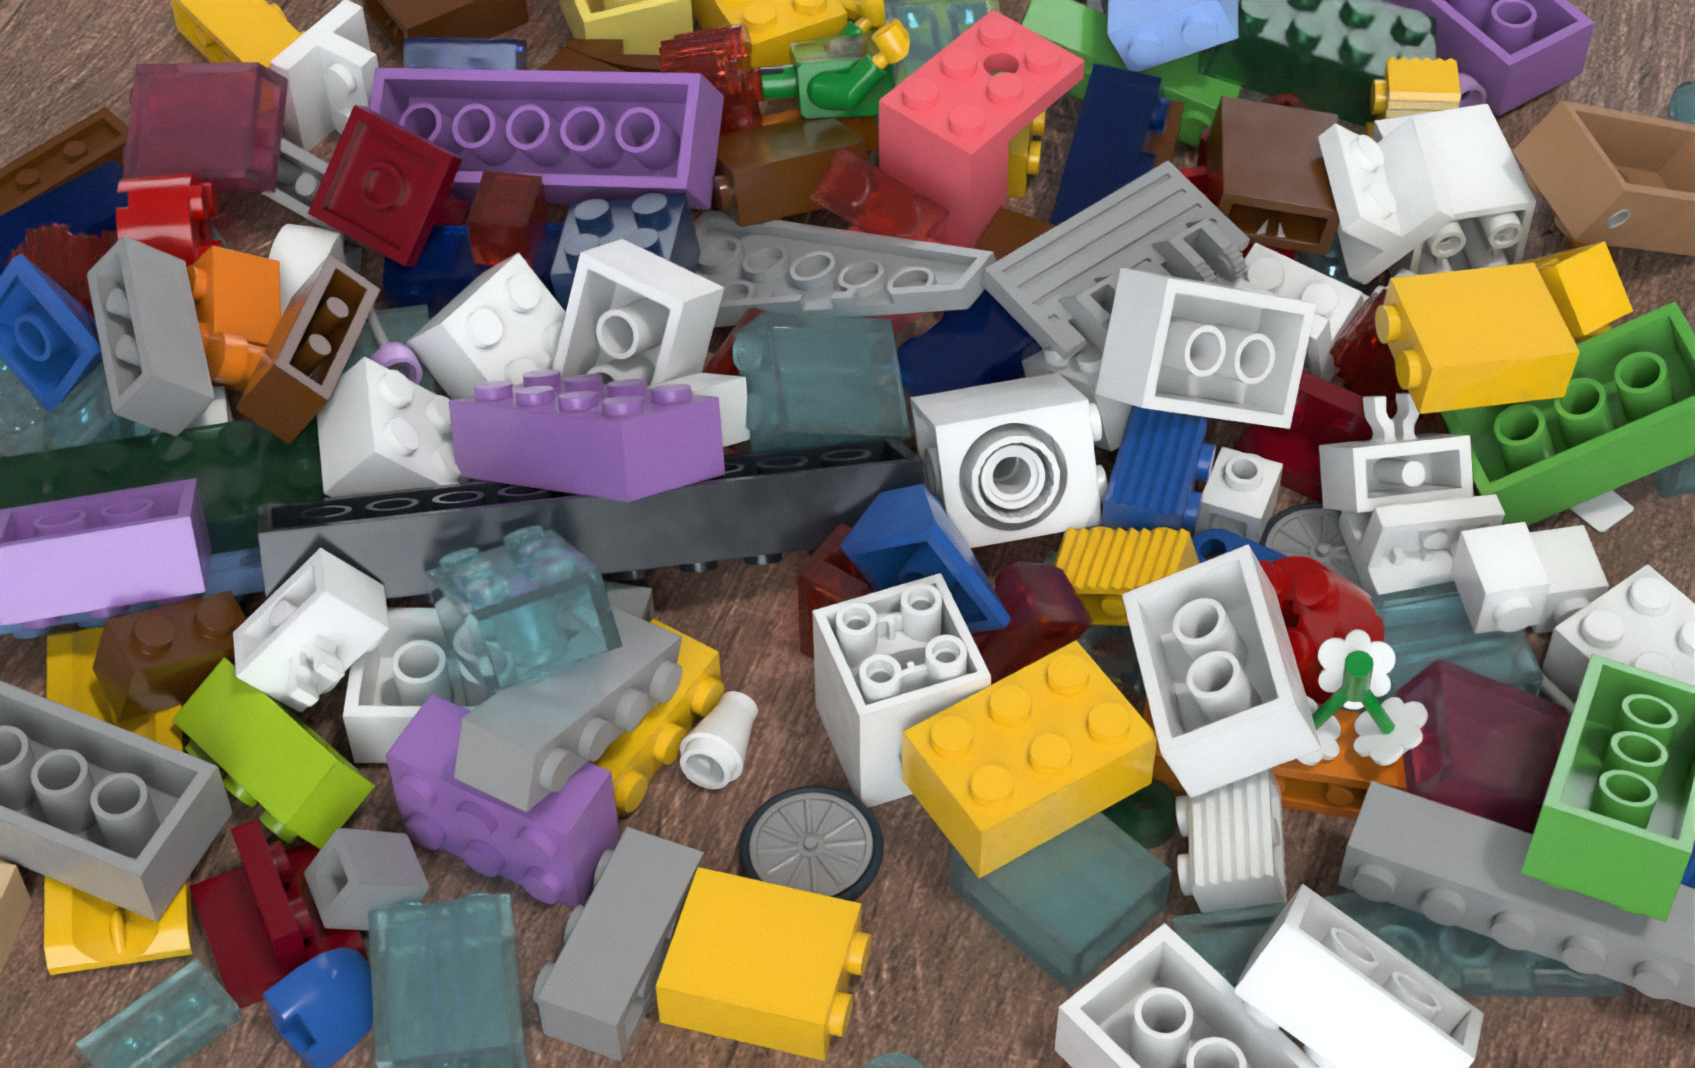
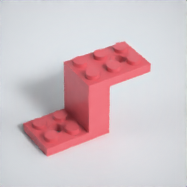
M992 9L879 100V204L848 230L973 249L1000 207L1006 209L1009 140L1084 78L1085 60ZM994 71H1007L995 75L989 74ZM922 313L857 318L890 339H893Z

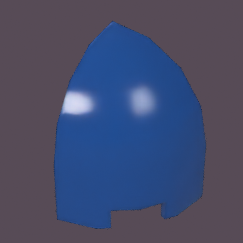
M342 947L317 955L297 967L263 993L275 1031L310 1068H329L352 1050L371 1029L380 1005L378 980L372 968L358 950Z

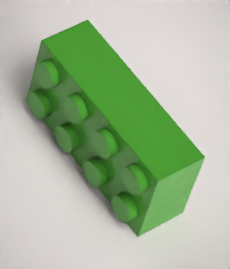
M1672 302L1576 344L1580 353L1565 397L1440 412L1447 434L1470 435L1473 491L1476 496L1497 495L1505 513L1501 525L1525 522L1529 526L1695 455V334L1676 302Z
M1591 654L1521 873L1542 880L1551 887L1561 890H1572L1614 904L1625 912L1643 914L1666 922L1692 854L1695 841V686Z

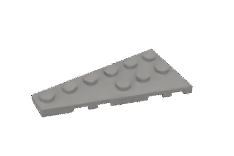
M707 209L694 222L701 250L696 274L724 287L714 327L969 309L985 290L981 285L984 268L996 262L994 252L775 219L740 227L724 212Z

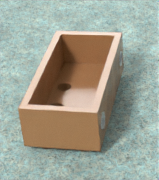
M1561 100L1512 150L1525 169L1523 172L1525 181L1536 193L1547 200L1556 213L1554 217L1555 224L1572 241L1594 244L1605 241L1606 245L1611 247L1617 246L1644 251L1695 256V124Z

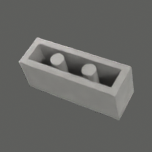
M123 235L87 273L113 414L177 437L197 416L202 415L215 400L186 263L182 259Z
M626 827L615 850H605L598 862L594 875V890L585 906L577 905L568 919L564 933L565 945L556 963L547 962L537 978L533 1000L539 1007L543 1034L622 1062L656 994L655 986L697 867L705 868L704 852L630 827Z

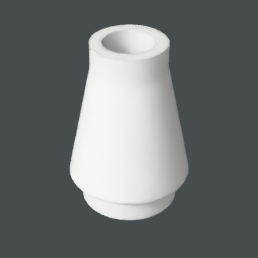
M736 691L725 693L716 707L682 740L680 745V766L686 777L693 783L707 789H720L741 775L752 725L758 714L757 705L749 696Z

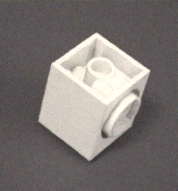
M1488 104L1375 120L1372 139L1376 143L1411 116L1428 124L1455 216L1453 221L1390 266L1388 270L1392 278L1395 277L1401 268L1418 275L1505 266L1522 262L1536 200Z
M1058 372L910 398L917 454L923 460L924 486L941 502L944 512L961 532L970 548L1065 532L1069 527L1076 530L1081 527L1087 528L1102 525L1100 504L1104 503L1108 482L1103 466L1096 465L1093 442L1101 441L1102 438L1099 411L1095 403H1089V400L1080 390L1072 386Z
M941 573L812 611L816 708L854 796L868 808L913 794L902 780L903 731L991 685V675Z

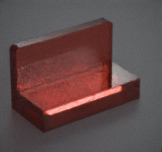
M840 523L797 572L800 652L813 660L812 611L868 594V584L854 577V564L840 548L842 542L853 529L844 523Z

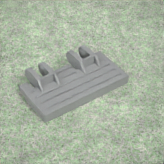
M1166 161L984 268L981 285L1042 348L1050 345L1065 360L1084 348L1086 339L1094 347L1097 346L1099 352H1104L1121 267L1168 276L1173 275L1174 277L1219 284L1214 272H1218L1225 281L1232 282L1244 276V273L1247 272L1245 269L1247 267L1245 264L1246 259L1243 258V253H1240V251L1248 247L1250 239L1172 163ZM1076 328L1086 337V339L1076 330Z

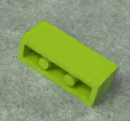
M225 657L172 719L191 738V741L185 746L186 751L196 758L218 766V769L222 767L228 773L223 779L224 787L251 808H254L259 802L266 809L259 817V820L289 844H292L299 835L317 848L322 849L335 830L345 824L375 787L367 777L286 704L237 678L235 664Z

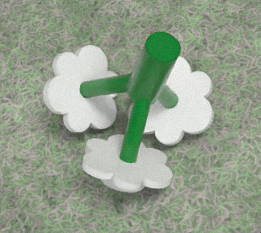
M1360 629L1349 632L1345 640L1330 638L1324 641L1318 651L1319 662L1324 668L1319 674L1318 681L1324 691L1335 693L1319 708L1313 699L1307 697L1322 749L1296 759L1305 765L1314 766L1322 758L1333 760L1339 754V746L1335 740L1340 736L1341 728L1333 715L1342 706L1353 710L1362 707L1366 709L1365 712L1359 715L1354 725L1355 731L1359 735L1354 742V749L1359 756H1371L1376 764L1385 766L1396 762L1409 749L1417 747L1423 739V733L1420 728L1426 723L1428 718V712L1423 704L1416 701L1404 704L1400 698L1392 697L1385 700L1381 705L1375 697L1383 696L1390 690L1391 682L1387 673L1392 670L1395 664L1393 649L1382 641L1370 642L1369 635Z

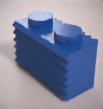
M1132 405L1104 499L1102 526L1114 530L1120 527L1125 531L1132 527L1139 532L1143 528L1151 531L1158 527H1167L1179 531L1181 528L1191 531L1196 530L1203 493L1194 491L1196 481L1208 483L1216 445L1205 443L1208 421L1203 416L1194 418L1189 414L1181 415L1180 413H1169L1168 411L1146 409Z

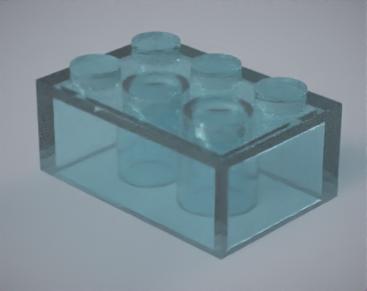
M530 526L516 530L504 537L505 545L483 553H480L478 548H466L452 552L439 560L441 567L424 573L448 648L488 694L623 647L599 567L553 529L544 531L542 526Z

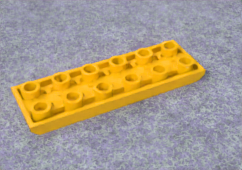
M104 627L50 633L47 636L46 699L187 754L185 749L187 734L172 721L184 704L123 720L118 719L92 669ZM191 874L158 922L45 876L44 951L49 974L55 975L192 955L191 890L189 888L191 885Z

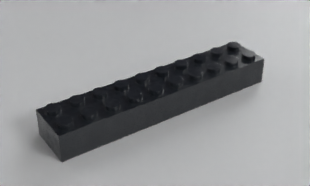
M896 436L726 454L724 455L725 475L630 502L494 481H477L258 505V538L265 596L267 600L319 548L326 550L383 584L387 606L390 605V598L416 595L417 601L421 603L445 602L456 598L457 590L483 588V593L487 595H507L521 591L523 589L522 583L549 580V585L552 587H576L586 584L589 581L588 575L614 573V577L620 580H637L652 576L654 574L653 568L679 565V570L682 572H705L716 569L718 567V560L743 558L744 563L749 565H767L781 561L782 553L807 550V555L810 557H835L845 553L840 548V545L880 492L919 484L924 485L923 460Z

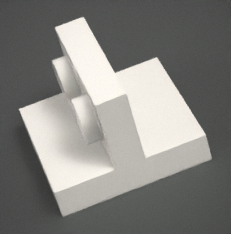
M343 0L270 61L286 139L308 152L333 130H337L342 135L354 105L365 106L370 109L375 68H379L377 55L371 52L363 7L349 0Z
M1411 116L1378 143L1367 135H1358L1336 123L1318 137L1340 220L1337 233L1350 278L1366 285L1455 219L1428 124Z
M1255 242L1245 258V264L1247 265L1245 269L1247 272L1244 273V276L1229 282L1228 280L1225 281L1217 273V282L1219 285L1265 292L1315 303L1316 308L1303 371L1330 382L1335 375L1333 352L1364 304L1363 292Z
M1496 494L1475 497L1454 496L1446 500L1411 504L1396 502L1383 507H1375L1374 511L1354 513L1342 511L1338 527L1362 587L1373 599L1371 602L1375 613L1382 617L1383 624L1467 614L1451 574L1460 533L1464 530L1501 525L1505 513Z

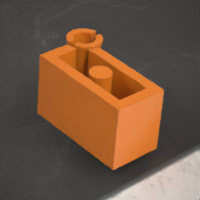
M211 246L193 265L187 267L212 386H225V389L244 392L281 319L280 262Z

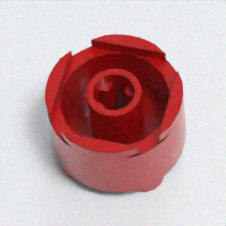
M197 172L122 178L119 181L117 193L129 192L128 207L116 208L118 240L123 235L184 260L186 268L193 265L211 246L224 248L222 240L213 239L211 217L218 216L219 214L218 194L214 181L202 182Z
M1288 556L1273 562L1260 560L1261 567L1276 591L1306 696L1313 699L1316 703L1323 704L1335 692H1326L1319 685V674L1324 669L1318 659V651L1321 644L1330 638L1345 640L1347 634L1356 629L1365 631L1370 637V642H1384L1385 630L1382 617L1375 613L1371 602L1373 599L1366 591L1315 559L1305 556Z

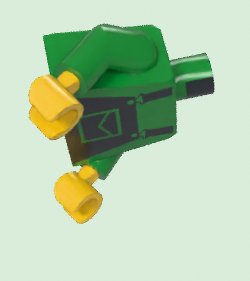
M854 0V4L863 15L855 24L849 20L837 36L791 43V64L759 67L762 100L794 98L800 117L805 119L879 115V100L892 90L891 64L899 62L908 54L910 35L898 19L891 20L894 14V7L891 1ZM872 28H879L877 31H870Z

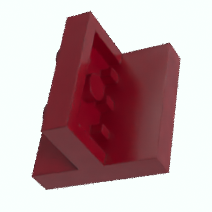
M354 105L307 214L403 266L416 267L434 224L460 226L470 204L451 195L454 188L452 183L463 158L365 106Z
M1302 370L1290 429L1251 424L1235 446V450L1256 454L1264 459L1282 463L1281 486L1314 501L1323 503L1319 445L1372 439L1373 431L1364 415L1363 396ZM1386 407V413L1392 419L1396 414L1389 412V408Z
M258 819L230 828L242 867L189 886L233 1012L263 1001L264 992L297 967L321 953L342 947L358 950L365 960L369 961L359 930L325 928L304 876V871L321 849L310 842L286 851L280 840L267 845Z

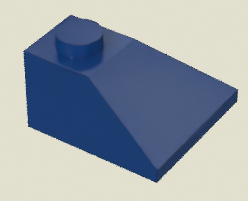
M20 254L12 258L0 277V357L45 410L53 416L102 387L107 382L96 321L86 307L24 255Z
M923 484L880 492L840 545V548L876 592L941 573L970 633L1006 628L1011 620L1010 615L963 535L944 512L941 502Z

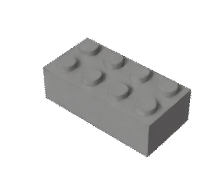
M0 681V857L158 922L233 813L218 766Z

